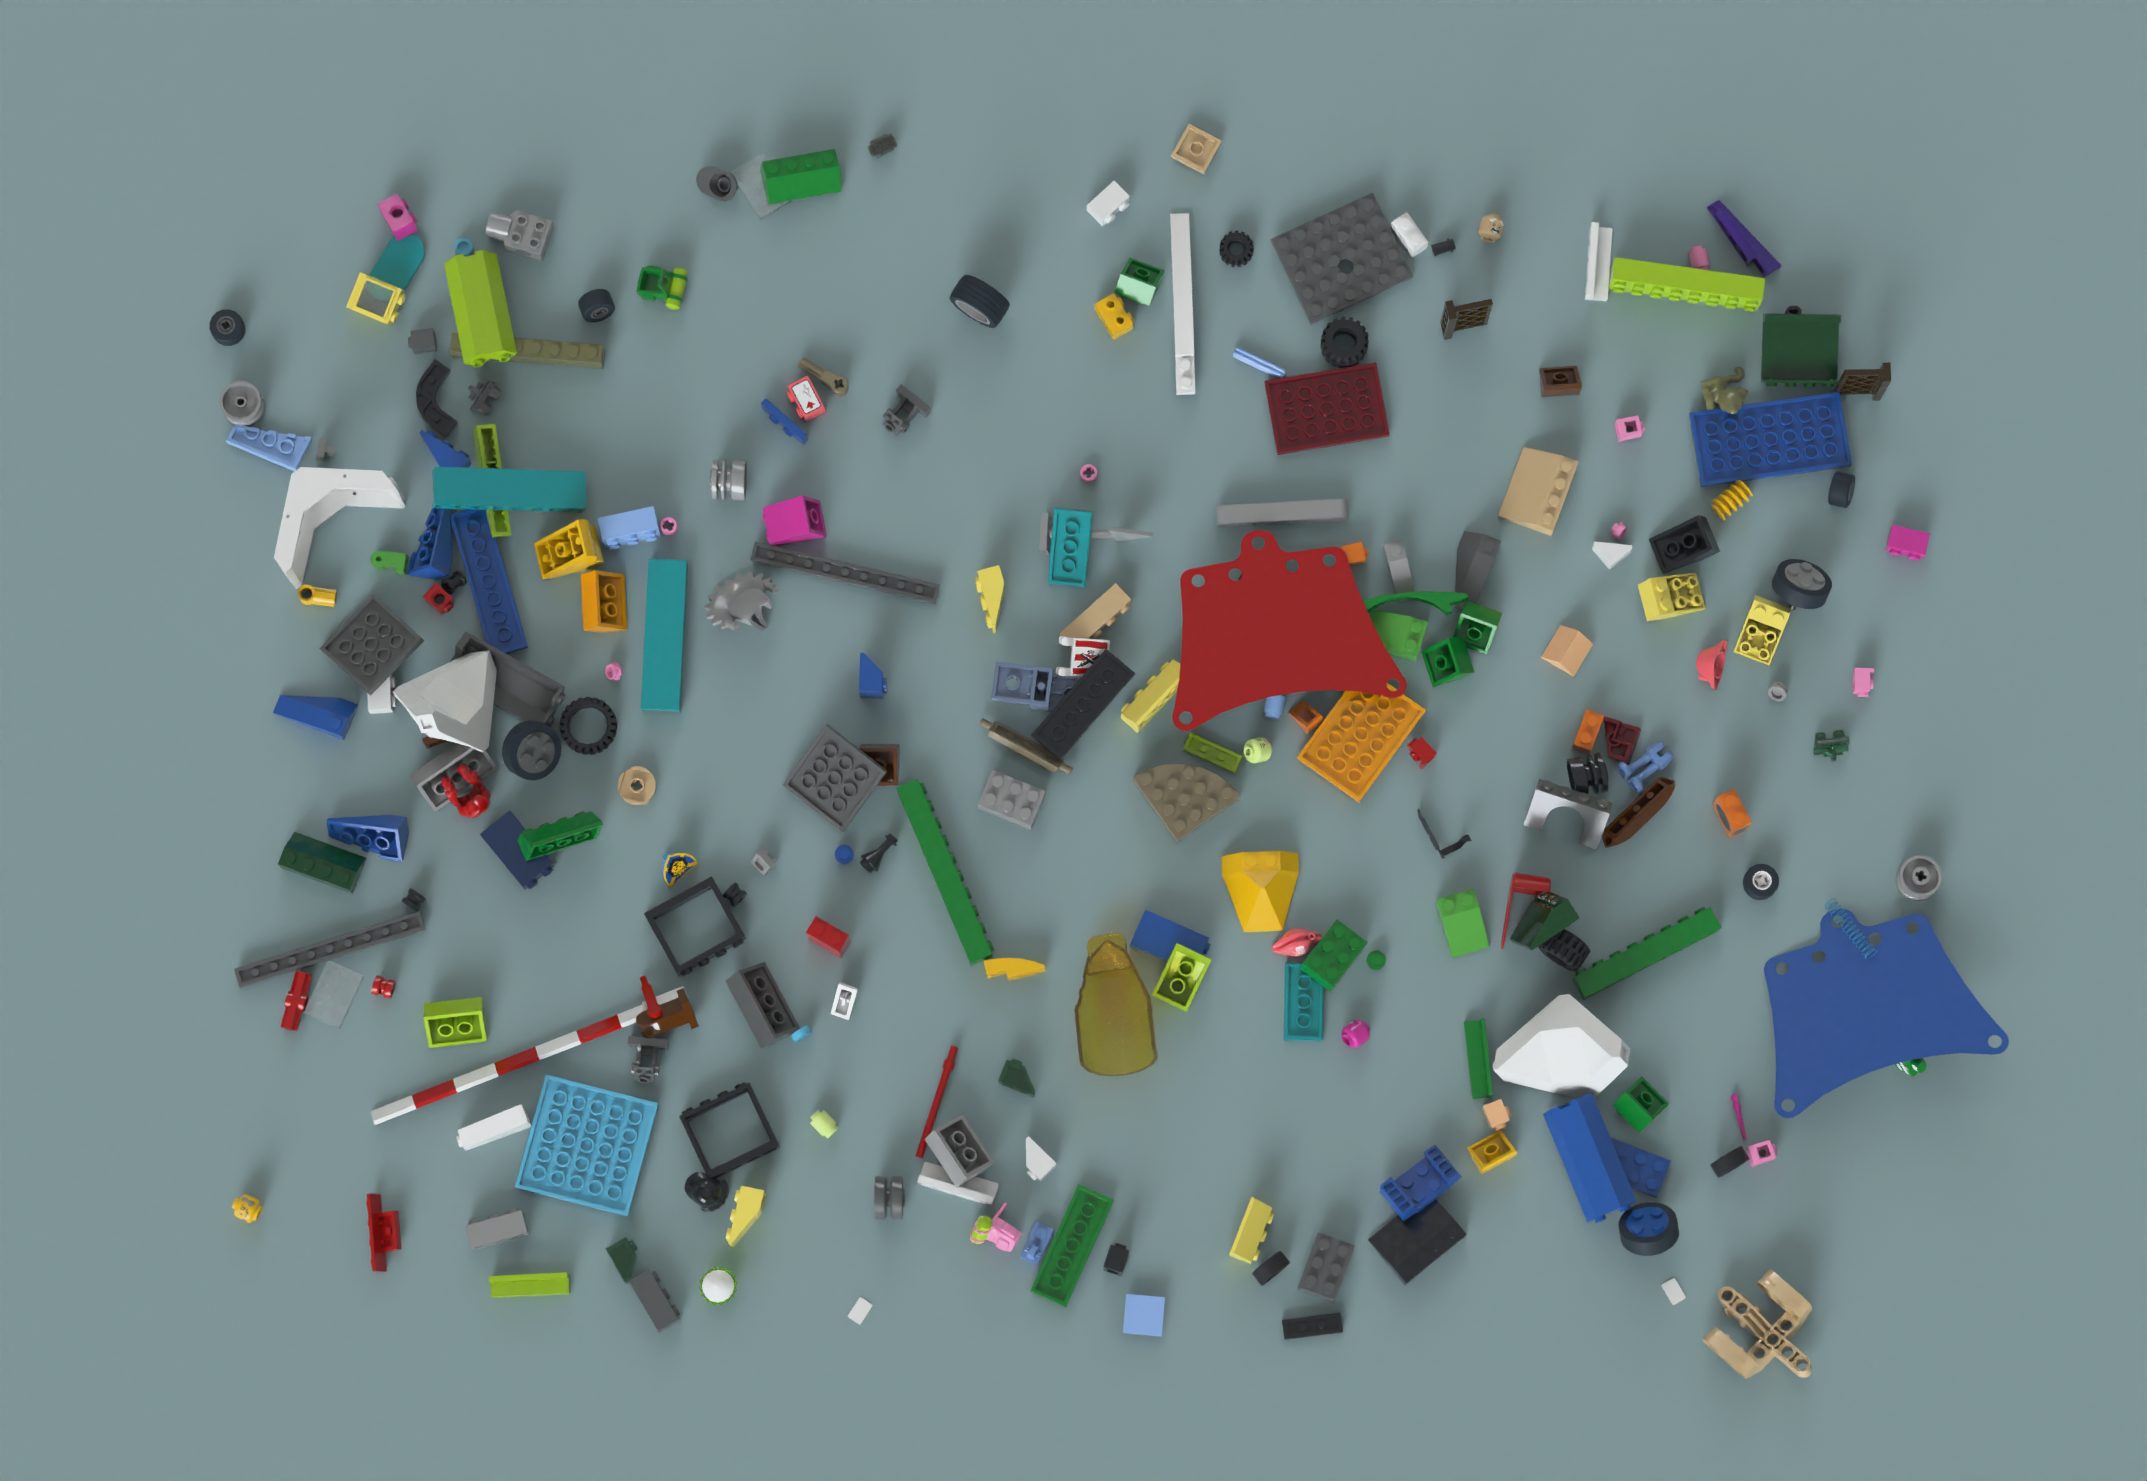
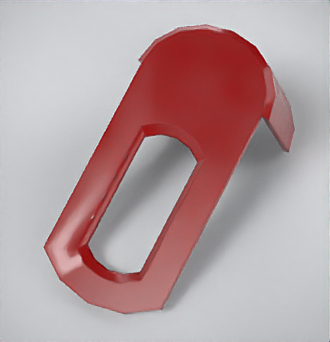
M1515 872L1512 874L1501 949L1504 948L1512 893L1516 892L1535 896L1540 892L1550 893V878Z

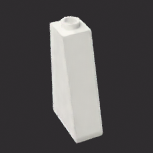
M520 1104L457 1130L459 1135L456 1136L459 1147L463 1146L467 1151L528 1129L532 1125L526 1108Z

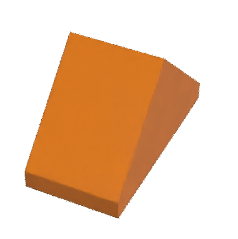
M1303 700L1288 712L1307 735L1320 725L1323 720V716Z

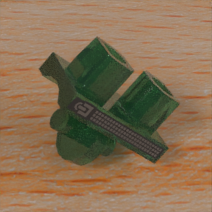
M1843 730L1834 731L1833 738L1826 739L1824 732L1816 733L1813 747L1814 755L1823 754L1824 757L1830 756L1832 762L1836 761L1837 755H1843L1844 751H1848L1849 736L1846 737Z

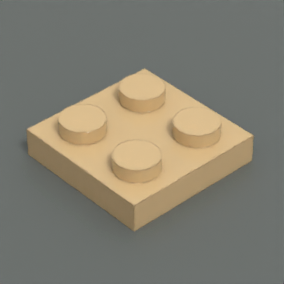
M1188 124L1171 158L1205 174L1222 144V140Z

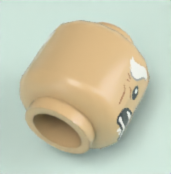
M1490 213L1481 218L1478 234L1482 240L1493 243L1502 237L1505 223L1498 214Z

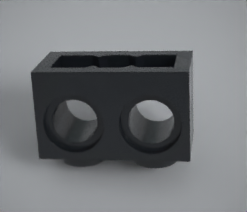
M1115 1243V1246L1110 1245L1103 1271L1122 1277L1129 1256V1250H1126L1127 1246Z

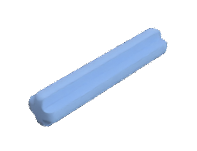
M1237 347L1233 353V357L1276 378H1284L1286 374L1285 369L1242 348Z

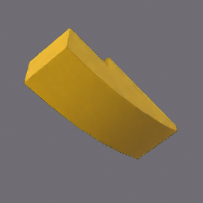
M995 958L983 961L987 978L1006 974L1008 981L1046 971L1044 964L1021 958Z

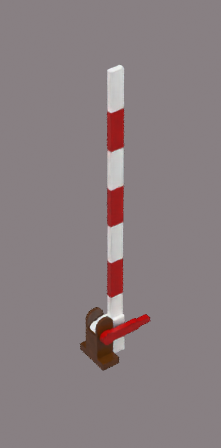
M646 976L640 977L641 989L645 998L642 1005L370 1112L375 1125L633 1023H637L641 1027V1034L645 1038L657 1036L687 1023L690 1024L691 1029L699 1027L684 986L655 997L651 984L648 983Z

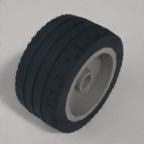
M964 275L950 295V301L961 312L990 328H995L1000 323L1010 306L1009 301L1000 292L971 275Z

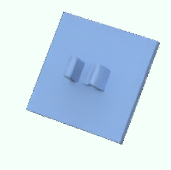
M1126 1294L1123 1333L1162 1337L1165 1297Z

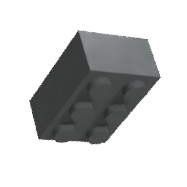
M1318 1232L1298 1290L1334 1303L1355 1245Z

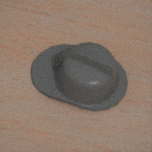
M713 166L703 167L696 177L697 186L702 193L721 201L731 200L739 188L733 174Z

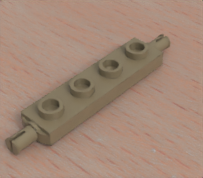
M984 718L980 721L979 725L989 730V737L1009 747L1012 751L1027 757L1030 761L1043 766L1046 770L1055 773L1060 769L1068 775L1072 772L1073 767L1063 763L1064 758L1059 760L1045 747L1000 722L991 723Z

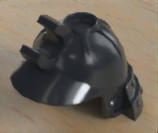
M696 1172L691 1174L685 1182L684 1189L687 1196L702 1206L701 1210L711 1212L725 1204L729 1194V1186L725 1179L719 1181L705 1173Z

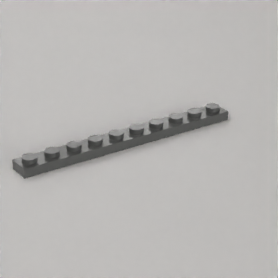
M759 542L754 543L750 559L752 562L932 604H936L940 590V584Z
M418 911L238 967L234 971L239 987L243 988L425 931L426 928L421 912Z

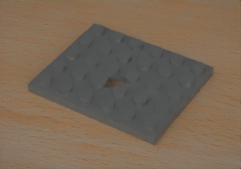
M1373 193L1270 240L1310 324L1413 278ZM1342 260L1352 262L1353 270L1350 273L1346 274L1339 270V263Z

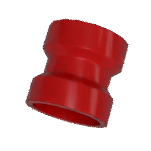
M377 975L372 985L371 994H381L385 998L391 999L396 981L392 979L385 980L382 976Z

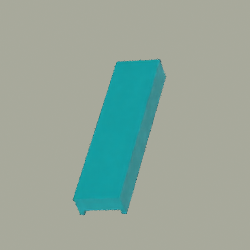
M434 467L432 470V508L582 513L586 509L585 472L463 467Z
M648 559L641 693L642 711H672L681 713L688 575L687 560Z

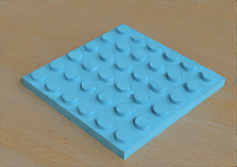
M546 1075L515 1188L628 1217L659 1103Z

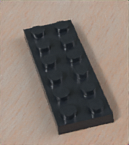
M1105 649L1031 736L1059 760H1062L1134 677L1135 672Z

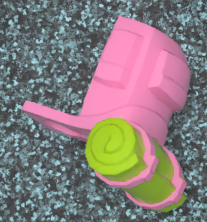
M1006 1202L993 1219L984 1215L975 1221L974 1228L970 1232L971 1243L982 1244L989 1240L995 1243L996 1247L1000 1250L1012 1251L1021 1239L1022 1233L999 1218L1007 1206Z

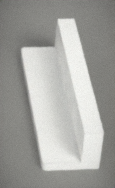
M1591 222L1585 300L1607 301L1613 229L1599 227L1598 222Z
M924 1162L917 1181L920 1185L989 1206H993L999 1186L998 1183L975 1177L956 1188L942 1166L929 1162Z

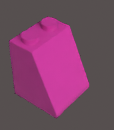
M802 495L763 507V521L767 528L766 538L771 545L784 546L827 537L819 500Z

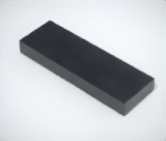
M1340 1313L1282 1320L1284 1340L1343 1333Z

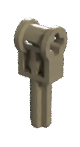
M806 358L800 360L798 366L819 379L821 384L831 389L835 396L842 397L848 392L846 378L837 376L827 369L824 370ZM836 384H843V388L839 387L838 389H836Z

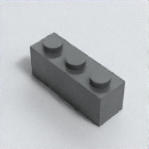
M647 1269L629 1280L660 1333L679 1322L680 1320L677 1316L681 1314L675 1305H670L668 1299L671 1297L667 1290L660 1288L658 1282L661 1280L657 1273Z

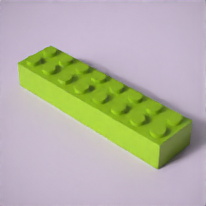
M1615 257L1611 266L1608 289L1615 293H1623L1625 291L1631 292L1635 296L1646 294L1657 299L1667 297L1671 301H1680L1681 299L1687 300L1691 304L1702 302L1708 306L1724 305L1728 309H1736L1738 307L1744 308L1748 312H1754L1759 309L1763 300L1765 278Z

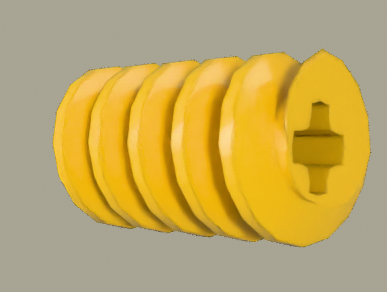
M1737 480L1735 485L1729 487V490H1724V495L1719 494L1718 499L1712 500L1711 507L1715 514L1725 521V513L1731 516L1730 509L1735 512L1738 511L1736 505L1738 504L1740 507H1743L1742 500L1748 503V495L1751 497L1753 495L1742 481Z

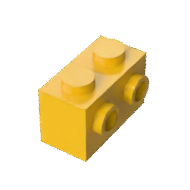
M1114 293L1094 304L1096 313L1113 340L1133 330L1134 322L1130 312H1125L1123 308L1125 305L1122 299L1116 297Z

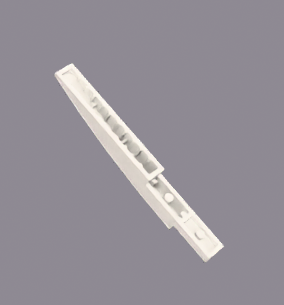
M1189 213L1170 214L1176 395L1195 394L1190 224Z

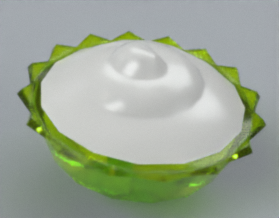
M723 1267L708 1269L699 1281V1290L702 1297L713 1305H722L729 1302L737 1291L735 1276L731 1274L730 1270H725Z

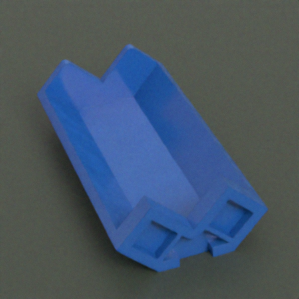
M1590 1093L1569 1101V1103L1557 1106L1543 1113L1587 1222L1595 1220L1598 1223L1607 1219L1605 1215L1620 1210L1621 1213L1631 1209L1630 1205L1637 1201L1593 1094Z

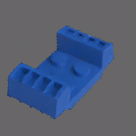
M1436 1145L1427 1149L1424 1152L1425 1158L1395 1181L1390 1177L1380 1186V1193L1403 1221L1421 1211L1462 1177Z

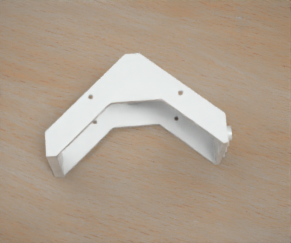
M300 467L293 472L290 478L274 554L275 561L293 586L298 589L303 585L314 529L345 506L403 509L406 507L403 502L405 498L398 484L392 477L388 478L383 471Z

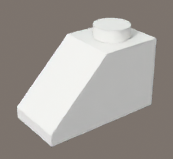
M1028 1136L1026 1138L1027 1175L1032 1180L1038 1179L1041 1182L1053 1170L1056 1162Z

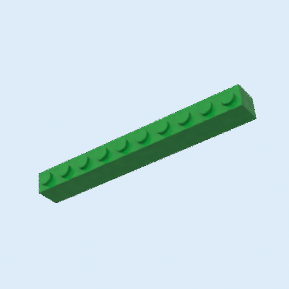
M918 779L896 787L971 966L991 958L992 951H994L993 945L990 940L986 941L984 934L987 932L983 922L979 924L977 916H979L978 910L969 901L972 896L968 887H963L962 881H964L961 870L957 871L954 864L957 861L953 852L949 853L947 846H949L946 835L942 836L939 829L942 826L938 817L934 818L932 811H935L931 800H926L924 794L927 793L924 783H919Z

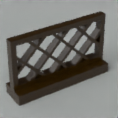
M1492 299L1454 306L1453 300L1445 301L1440 321L1444 340L1451 339L1454 331L1487 325L1493 305Z
M1882 363L1879 369L1844 370L1834 388V392H1840V395L1872 394V401H1880L1891 382V363Z

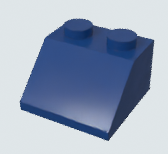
M860 653V698L883 699V693H887V678L883 677V672L865 653Z

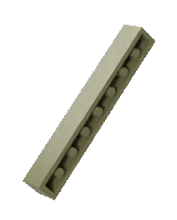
M452 333L450 353L452 357L463 358L458 333ZM514 338L517 354L509 360V362L603 369L605 350L602 344Z

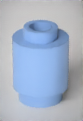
M1278 695L1266 698L1264 707L1265 717L1280 720L1286 697Z

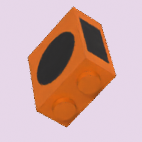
M1735 788L1717 796L1712 806L1729 839L1747 831L1752 822Z

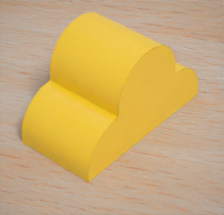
M585 519L576 520L534 543L542 580L591 570L604 564L596 526L590 525L589 521Z

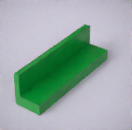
M1485 1018L1476 1021H1465L1464 1030L1472 1099L1491 1098L1493 1090Z

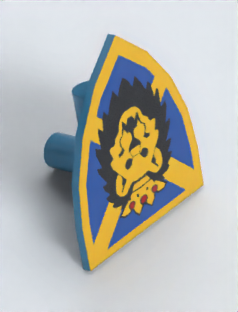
M668 852L664 854L663 859L665 862L662 872L666 885L671 888L696 866L698 861L686 852Z

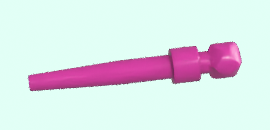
M1732 1094L1733 1109L1736 1112L1744 1140L1747 1138L1740 1110L1741 1105L1738 1102L1739 1097L1737 1094Z

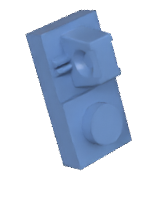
M1036 1221L1020 1258L1039 1265L1054 1229Z

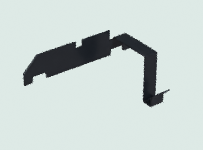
M1417 810L1424 829L1429 834L1432 844L1443 859L1445 855L1460 849L1466 842L1472 841L1469 835H1465L1457 843L1440 850L1425 819L1421 816L1420 810Z

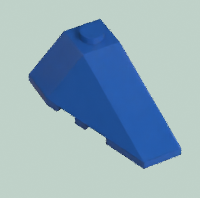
M432 508L426 521L427 529L423 536L420 535L418 539L421 542L417 552L413 551L407 575L437 580L447 577L451 570L450 509Z
M280 695L273 713L344 740L359 705L342 698Z
M375 815L328 818L326 820L329 837L348 845L355 844L360 846L365 852L370 850L379 854L378 857L382 859L404 860L409 834L407 817Z

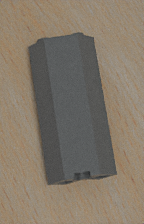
M465 631L455 646V655L451 661L471 652L490 650L497 670L493 705L522 721L534 720L551 727L555 720V712L565 699V686Z

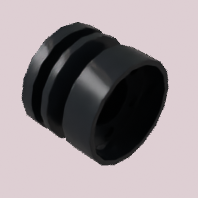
M1599 752L1594 753V762L1590 754L1587 755L1586 764L1583 763L1581 757L1567 759V771L1572 790L1589 794V787H1591L1594 794H1598L1600 786L1603 793L1608 792V771Z

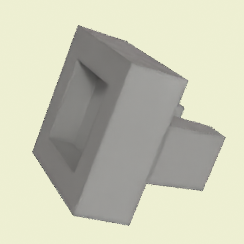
M319 439L315 460L323 461L324 456L334 457L335 447L326 445L327 439Z
M761 849L751 861L753 866L763 876L778 861L776 857L771 859L768 856L770 853L769 849Z

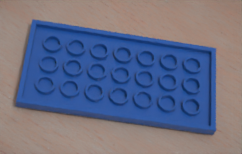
M1840 392L1743 405L1736 414L1723 411L1721 408L1689 413L1701 487L1735 483L1737 480L1743 482L1852 466Z

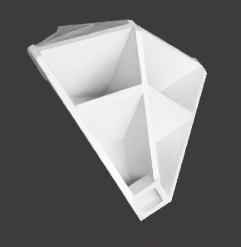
M490 650L468 653L398 686L393 691L394 696L404 705L419 725L421 733L426 734L430 738H438L469 746L480 752H484L489 747L497 674Z
M1570 994L1559 995L1496 1049L1493 1070L1506 1082L1574 1098L1592 1093L1595 1098L1628 1066L1630 1047Z

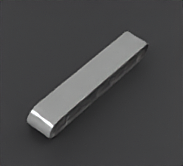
M1346 499L1234 504L1217 506L1216 517L1217 526L1222 528L1335 522L1347 520L1348 509Z

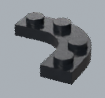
M435 359L422 375L417 385L416 401L418 410L426 423L447 438L458 422L442 411L437 405L436 393L451 371Z

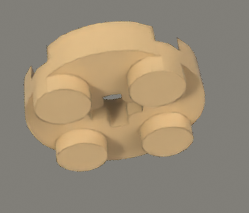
M631 767L624 771L618 779L617 786L620 796L631 805L647 804L655 795V778L644 767ZM640 781L642 788L635 791L632 784Z

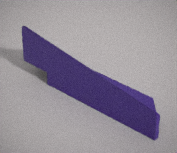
M1720 200L1707 207L1747 266L1754 263L1764 278L1781 267V264Z

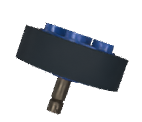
M1646 1202L1637 1204L1625 1211L1619 1219L1618 1226L1622 1245L1629 1252L1636 1255L1652 1256L1663 1253L1674 1246L1679 1238V1228L1675 1212L1670 1207L1661 1203Z

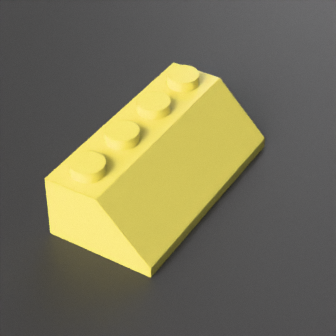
M1172 660L1170 663L1167 661L1160 668L1162 672L1157 677L1153 675L1147 682L1148 686L1144 690L1140 689L1135 694V700L1131 704L1127 703L1121 709V719L1135 732L1138 733L1177 692L1180 674V663Z

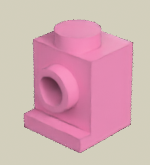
M1639 416L1618 419L1614 424L1618 443L1624 440L1639 438L1642 436V432L1645 431L1643 421L1639 420ZM1626 428H1632L1633 432H1627Z
M1854 668L1852 671V694H1857L1858 697H1869L1870 689H1873L1874 684L1873 678L1870 677L1874 673V668Z
M1770 1140L1746 1148L1751 1167L1775 1160V1155L1778 1154L1775 1144H1771ZM1760 1150L1765 1152L1764 1157L1759 1156Z

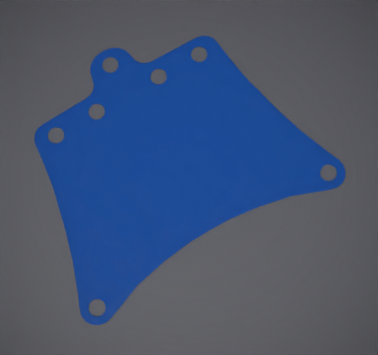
M1842 909L1831 913L1833 912L1832 910L1822 917L1820 922L1821 937L1816 943L1773 957L1764 966V974L1772 1007L1775 1036L1776 1084L1774 1106L1777 1114L1781 1117L1793 1118L1830 1091L1860 1076L1890 1065L1924 1057L1957 1053L1995 1055L2004 1052L2008 1048L2009 1039L2007 1034L1981 1006L1946 955L1929 920L1924 915L1912 914L1874 926H1864L1858 922L1851 911L1844 909V912L1839 916L1847 913V916L1843 919L1845 920L1848 917L1850 919L1844 923L1842 928H1835L1831 924L1833 918L1831 914L1836 916ZM1850 921L1853 922L1850 926H1848V927H1846V928L1844 929V927H1845ZM1908 923H1917L1919 931L1916 934L1907 933L1905 927ZM1853 925L1856 926L1853 930L1849 931L1848 933L1846 932V931H1848ZM1856 929L1859 930L1857 933H1855V934L1852 935L1851 937H1850V936H1847V935H1851L1852 932L1855 931ZM1863 932L1860 937L1854 939L1857 934ZM1871 934H1880L1882 937L1881 943L1879 945H1871L1863 951V954H1866L1871 948L1875 947V951H1872L1866 957L1869 959H1865V955H1862V950L1870 943L1868 941L1860 949L1859 946L1868 940ZM1866 936L1864 940L1857 943L1861 937ZM1820 950L1825 953L1826 958L1823 962L1817 963L1812 959L1815 951ZM1780 962H1784L1789 966V971L1784 975L1776 972V965ZM1992 1035H1997L2002 1040L2001 1045L1997 1048H1993L1988 1044V1039ZM1785 1099L1794 1101L1795 1108L1792 1111L1787 1112L1782 1109L1781 1104Z

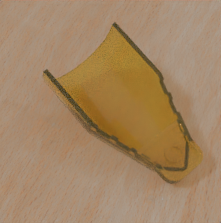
M1118 932L1094 936L1087 943L1088 957L1083 973L1082 986L1079 989L1078 1003L1074 1010L1080 1064L1086 1071L1102 1076H1122L1143 1071L1152 1066L1158 1059L1152 999L1127 952L1124 936Z

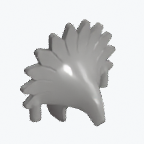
M752 571L744 578L738 573L734 581L726 578L724 580L725 586H715L717 593L708 596L711 603L705 605V609L709 611L706 617L707 619L713 618L711 622L713 626L721 623L722 629L728 627L738 631L740 625L737 623H745L764 632L768 625L762 616V606L769 609L772 608L771 601L765 594V591L769 590L776 593L778 586L772 584L771 578L764 579L763 573L754 577Z

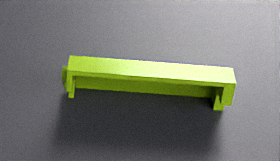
M479 250L475 251V255L471 256L455 255L444 263L464 364L480 367L489 359L499 360L500 362L509 361L511 357L517 354L497 253Z

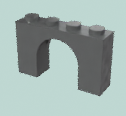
M1539 779L1524 825L1542 831L1547 815L1552 809L1560 806L1571 807L1582 815L1585 822L1579 844L1597 849L1613 803L1590 796L1587 793L1572 790L1569 787L1554 784L1548 780Z

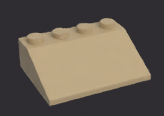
M1523 447L1498 517L1552 536L1579 461L1562 455Z

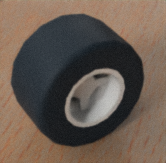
M1766 864L1752 866L1743 879L1745 892L1756 900L1768 899L1775 893L1779 885L1777 872Z

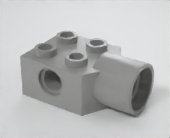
M515 210L511 215L492 211L488 219L485 235L504 241L506 250L543 262L554 225L552 220Z

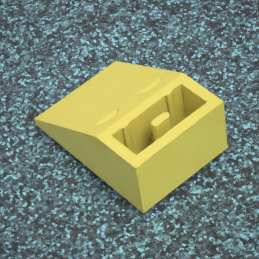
M999 565L977 571V577H975L977 592L982 593L980 595L983 611L987 610V613H985L988 629L992 628L993 633H996L1005 593L1004 580Z
M1696 573L1649 578L1638 584L1647 621L1671 618L1706 609Z
M1755 595L1734 652L1770 665L1789 618L1791 608Z
M741 1186L740 1190L736 1191L734 1201H736L737 1206L736 1209H732L730 1217L733 1224L732 1228H728L726 1234L730 1247H734L761 1216L766 1199L764 1190Z

